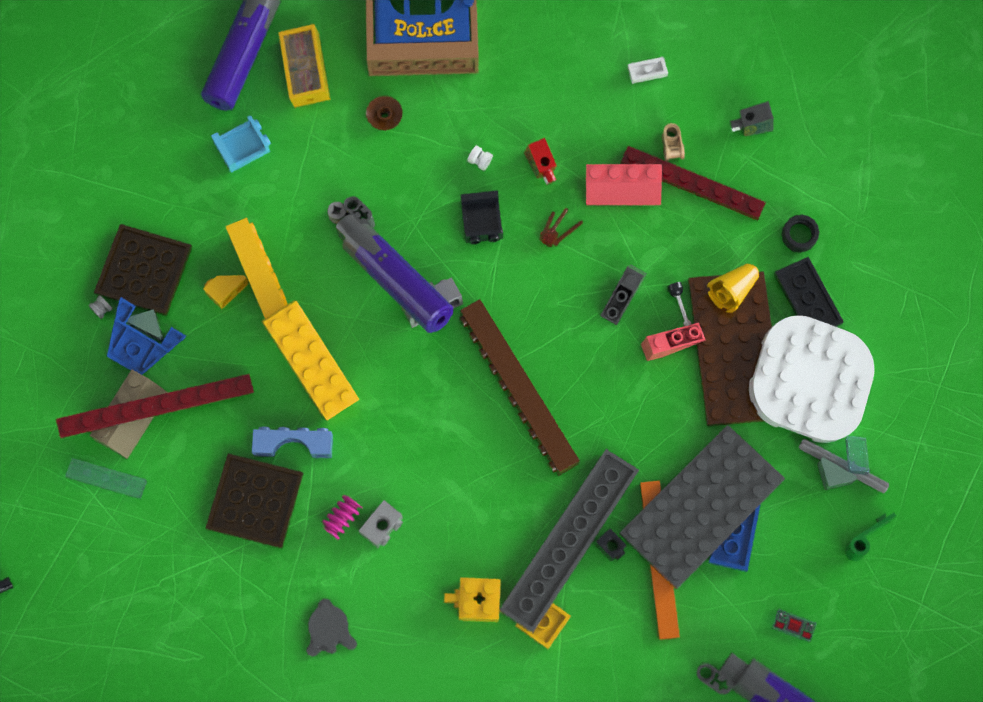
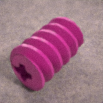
M346 495L342 496L344 502H337L339 509L332 508L334 515L327 514L329 521L322 520L324 525L322 528L337 540L340 539L337 534L338 532L345 533L342 526L350 527L347 520L355 521L352 514H360L357 508L363 509Z

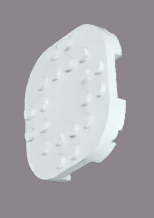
M807 316L787 317L771 327L762 340L761 352L754 375L750 379L749 384L751 403H754L758 411L757 414L771 426L788 429L812 438V441L830 443L852 433L863 417L874 377L873 358L865 343L853 333Z

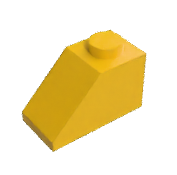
M244 275L216 276L214 279L211 278L206 282L203 290L220 309H223L249 282Z

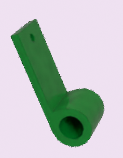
M892 513L888 517H886V514H883L876 519L878 523L854 537L846 546V556L852 561L861 560L870 549V543L866 537L890 523L896 517V514Z

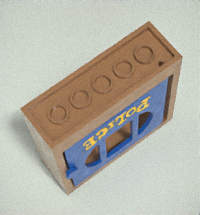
M366 0L367 65L369 76L478 73L477 0H454L451 8L445 13H441V0H435L434 15H410L409 0H404V14L397 12L391 5L390 0H375V44H373V0ZM469 7L471 11V42L469 36Z

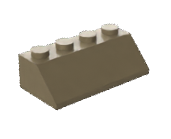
M131 370L109 406L168 392L147 377ZM154 417L92 431L90 436L96 442L128 459Z

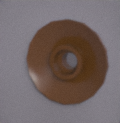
M380 96L369 103L366 116L372 127L387 131L399 125L402 120L403 110L401 104L396 99L390 96ZM387 114L388 117L383 118L382 115Z

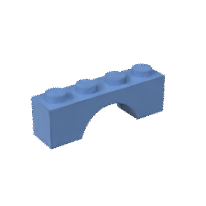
M259 427L258 430L253 429L252 453L255 457H274L276 451L282 445L297 442L309 449L312 458H332L333 434L327 428H318L317 431H309L308 428L290 430L287 427H279L278 430H270L269 427Z

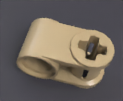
M670 123L665 126L662 134L665 161L673 158L684 159L685 152L680 128L676 124ZM667 132H673L675 137H669Z

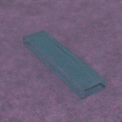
M74 458L71 459L65 476L69 479L141 499L147 483L146 479Z

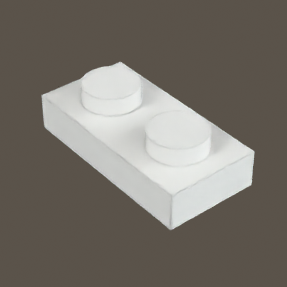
M664 57L628 64L632 84L668 76Z

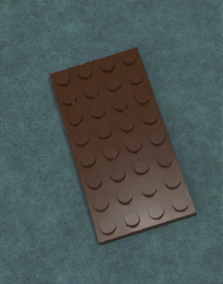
M764 271L759 272V278L733 313L726 312L727 309L724 307L722 309L718 308L708 294L710 287H707V284L721 275L689 278L688 284L694 324H700L705 337V341L696 345L707 426L764 421L757 414L758 411L754 403H751L749 395L750 379L755 372L763 345L761 344L762 340L772 327Z

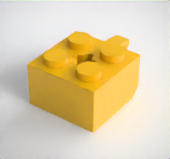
M460 578V589H455V594H444V603H452L454 608H459V620L499 622L500 579ZM478 596H482V599H485V601H482L481 604H477V601L474 599H477Z

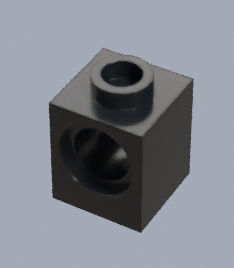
M611 528L595 543V546L610 561L614 559L618 561L626 553L624 549L627 545ZM614 542L617 545V550L610 551L607 548V543Z

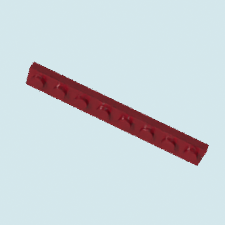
M630 146L627 147L620 163L662 164V182L757 221L766 203Z

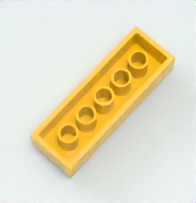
M244 218L225 227L266 319L288 303L253 222L249 224L248 219Z
M292 301L261 321L325 420H329L359 400L297 301Z

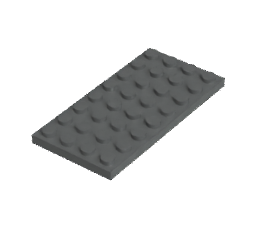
M727 425L620 532V535L677 590L785 478Z

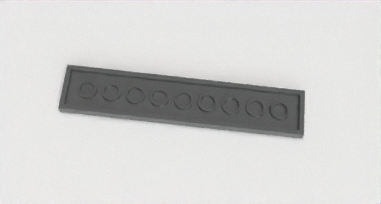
M606 449L500 608V613L533 634L639 471L637 468Z

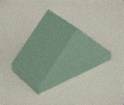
M154 310L130 316L126 322L132 328L155 340L162 342L164 339Z
M824 457L817 464L825 490L852 484L857 476Z

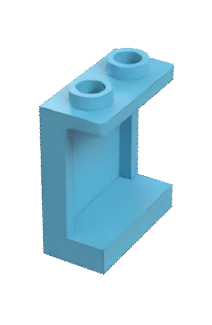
M251 115L247 117V122L221 136H219L218 132L211 135L213 143L230 172L270 152L268 145L271 143L267 135H262L260 132L262 128L258 120H253Z

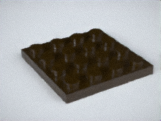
M120 224L94 294L118 302L121 297L138 308L148 311L154 310L155 313L167 316L191 253L192 245Z
M228 453L205 529L282 549L304 473Z

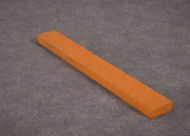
M660 481L640 482L643 509L661 492ZM650 564L659 640L679 638L674 588Z

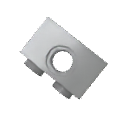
M383 500L360 528L359 533L375 547L385 546L391 538L389 536L393 530L397 531L402 525L403 521L401 520L403 516ZM379 522H387L388 527L385 530H379L377 528Z

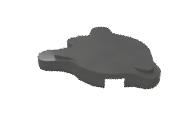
M322 599L309 619L308 627L311 642L307 648V654L311 657L318 655L321 651L334 654L338 644L343 645L349 650H354L357 647L356 640L349 634V624L346 615L341 609L334 606L329 599Z

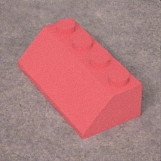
M586 164V205L661 206L662 164Z

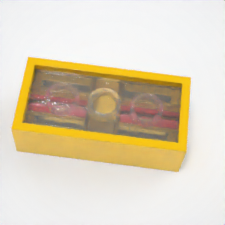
M312 24L279 32L289 99L294 107L330 100L320 36L315 25Z

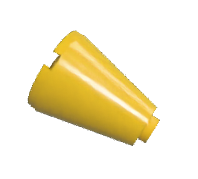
M745 264L711 280L707 287H710L708 294L712 302L720 309L723 307L727 309L726 312L733 313L737 310L759 278L757 267Z

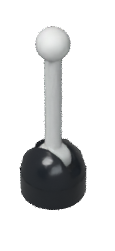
M676 282L668 285L669 294L677 298L684 318V326L691 325V321L687 318L680 298L683 292L682 283Z

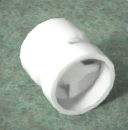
M476 145L467 161L478 165V168L484 171L490 164L493 155L489 152H483L482 148Z

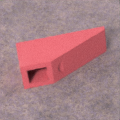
M695 323L647 336L641 343L646 360L650 361L703 342L705 337L700 324Z

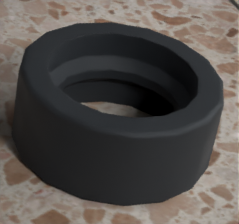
M795 215L784 225L782 240L790 250L799 253L806 252L812 249L817 242L820 233L819 227L811 217ZM795 224L805 225L811 231V239L806 243L794 241L789 233L791 227Z

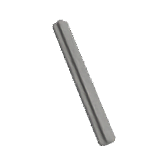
M803 439L799 445L800 450L819 460L822 457L857 476V480L882 493H885L889 487L888 482L806 439Z

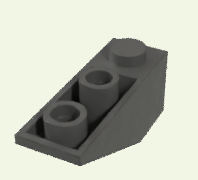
M631 264L627 266L600 316L617 325L647 273Z

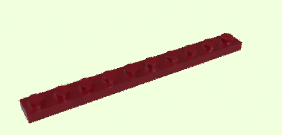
M250 374L57 418L56 423L61 439L252 394L254 390Z

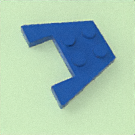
M120 297L106 357L130 371L134 370L143 375L164 355L184 340L186 335L170 327L161 344L126 324L136 306Z

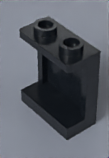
M498 190L461 194L466 243L479 244L481 241L498 242L500 239H503Z

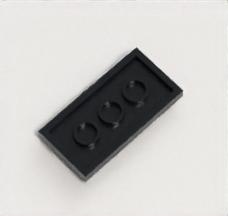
M809 256L775 271L774 275L796 316H807L835 327L844 323Z

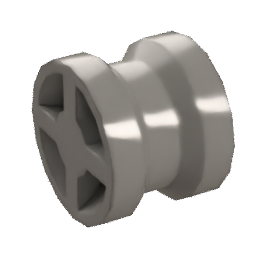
M333 202L328 207V216L332 223L338 224L342 218L347 216L344 204L341 202Z
M100 295L94 303L88 305L100 319L104 317L107 311L110 312L112 310V307Z

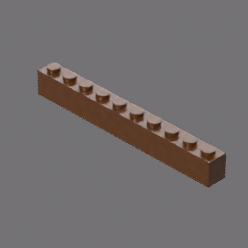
M479 299L461 309V317H459L461 324L464 328L468 327L470 331L469 336L473 343L477 342L480 349L478 350L482 358H487L490 363L488 367L491 373L498 376L500 380L498 381L499 386L509 394L508 400L512 407H517L520 412L518 416L521 422L528 425L529 435L533 440H537L540 453L543 457L546 455L550 461L548 465L553 473L556 472L560 476L579 465L580 460L482 301Z

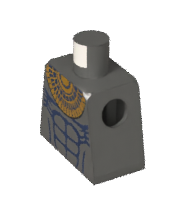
M769 101L740 110V118L730 121L732 132L743 129L744 136L773 131V115Z

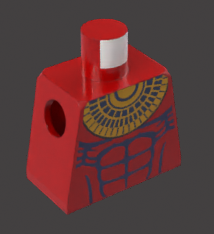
M543 138L529 144L524 154L537 178L543 176L546 185L555 182L556 178L553 171L556 168V163L546 139Z

